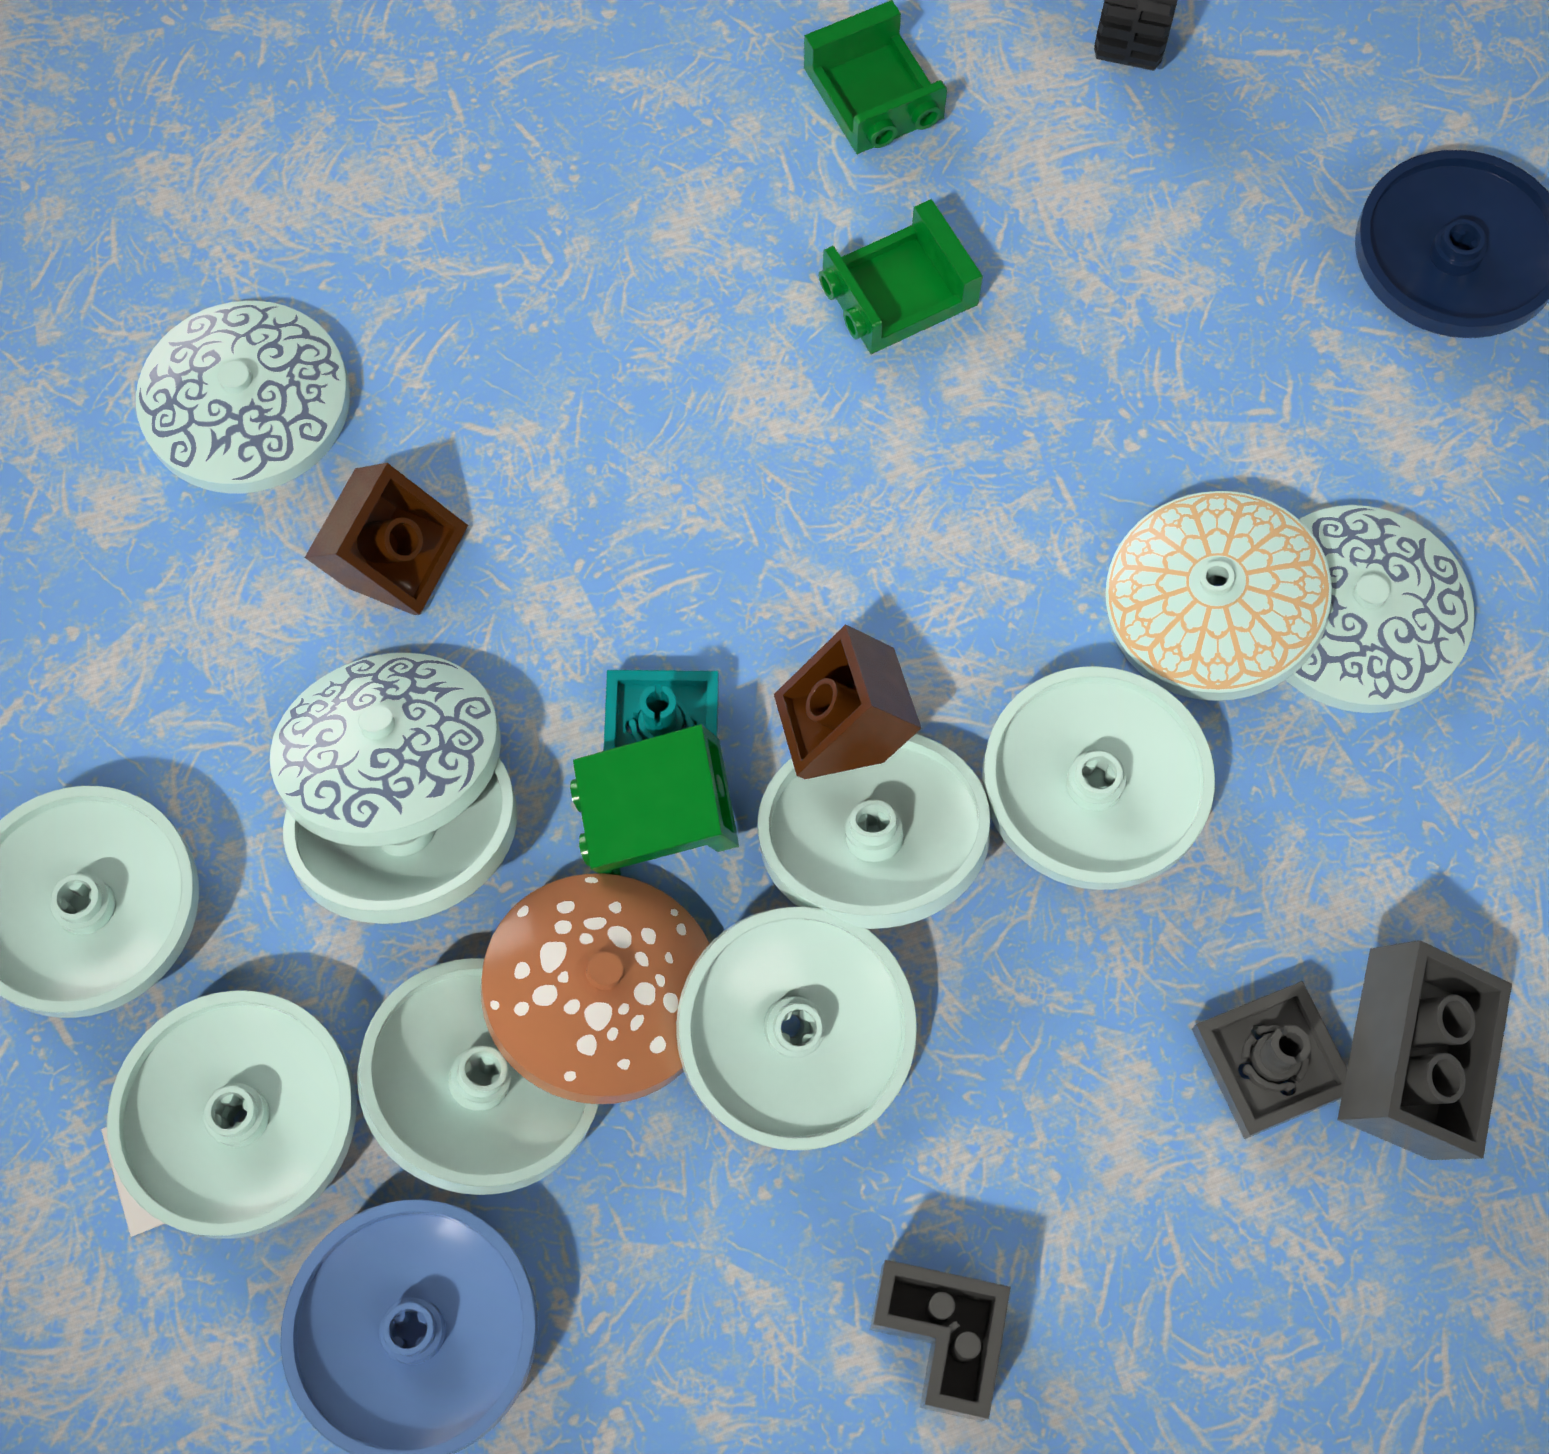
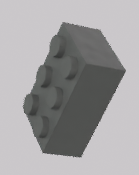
M1421 940L1371 948L1337 1120L1429 1160L1483 1159L1512 983Z

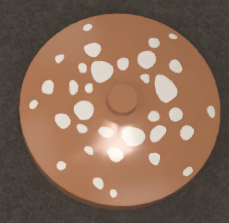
M603 873L574 875L558 879L538 888L520 900L506 914L490 940L483 963L481 978V1004L488 1031L496 1047L507 1062L526 1080L552 1095L589 1104H616L645 1097L668 1085L684 1072L676 1038L678 1005L682 989L693 965L710 943L696 920L683 906L663 891L647 883L629 877Z

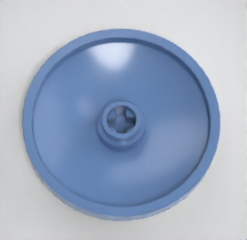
M400 1200L369 1208L346 1220L330 1232L305 1260L294 1279L283 1312L280 1345L282 1364L288 1386L301 1412L322 1436L350 1454H455L469 1447L493 1429L508 1413L518 1398L533 1364L538 1335V1313L532 1284L524 1265L509 1243L492 1226L478 1216L451 1204L433 1200Z

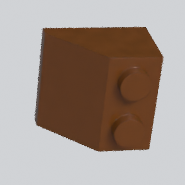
M389 463L355 468L304 558L348 589L412 615H420L468 525Z
M846 624L774 693L796 776L803 779L884 763L921 729L894 647Z

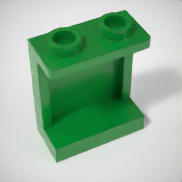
M893 0L804 35V69L856 154L871 148L884 147L895 138L917 129H927L944 118L947 88L942 80L931 84L900 35L901 13Z
M932 199L914 206L911 226L842 257L834 246L824 249L823 270L819 272V280L824 293L830 300L836 299L843 309V317L849 333L856 340L861 338L870 354L977 306L983 275Z
M702 724L573 759L576 779L571 781L570 790L574 805L582 814L584 833H581L579 836V847L584 862L591 870L597 873L621 876L620 868L705 845H708L717 852L739 847L720 740Z

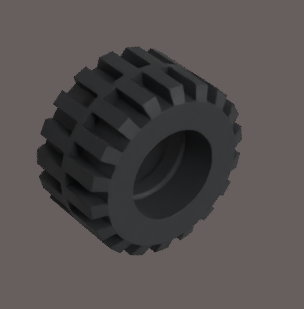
M1104 0L1094 44L1096 59L1155 71L1163 59L1178 0Z

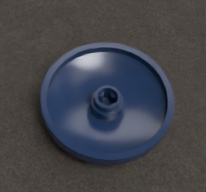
M1443 150L1408 159L1394 167L1378 181L1369 194L1360 214L1355 233V249L1363 277L1373 293L1388 309L1421 329L1458 338L1489 337L1513 330L1535 317L1549 302V192L1523 169L1501 158L1485 153L1466 150Z

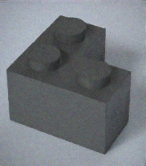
M885 1260L881 1268L870 1330L931 1343L920 1408L977 1421L988 1420L1011 1287Z

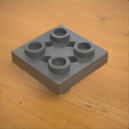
M1303 981L1207 1019L1192 1028L1195 1038L1244 1139L1342 1098L1347 1068ZM1259 1026L1255 1031L1256 1034L1266 1035L1260 1038L1259 1040H1256V1038L1252 1035L1251 1032L1252 1027ZM1246 1064L1242 1071L1250 1079H1244L1240 1076L1238 1072L1239 1065ZM1293 1089V1094L1291 1096L1283 1095L1280 1092L1283 1090L1288 1092Z

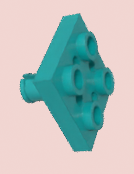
M607 670L603 751L682 730L685 724L687 728L693 727V724H702L718 737V671ZM638 723H639L640 732H637L636 724H638ZM628 725L632 730V734L626 730Z

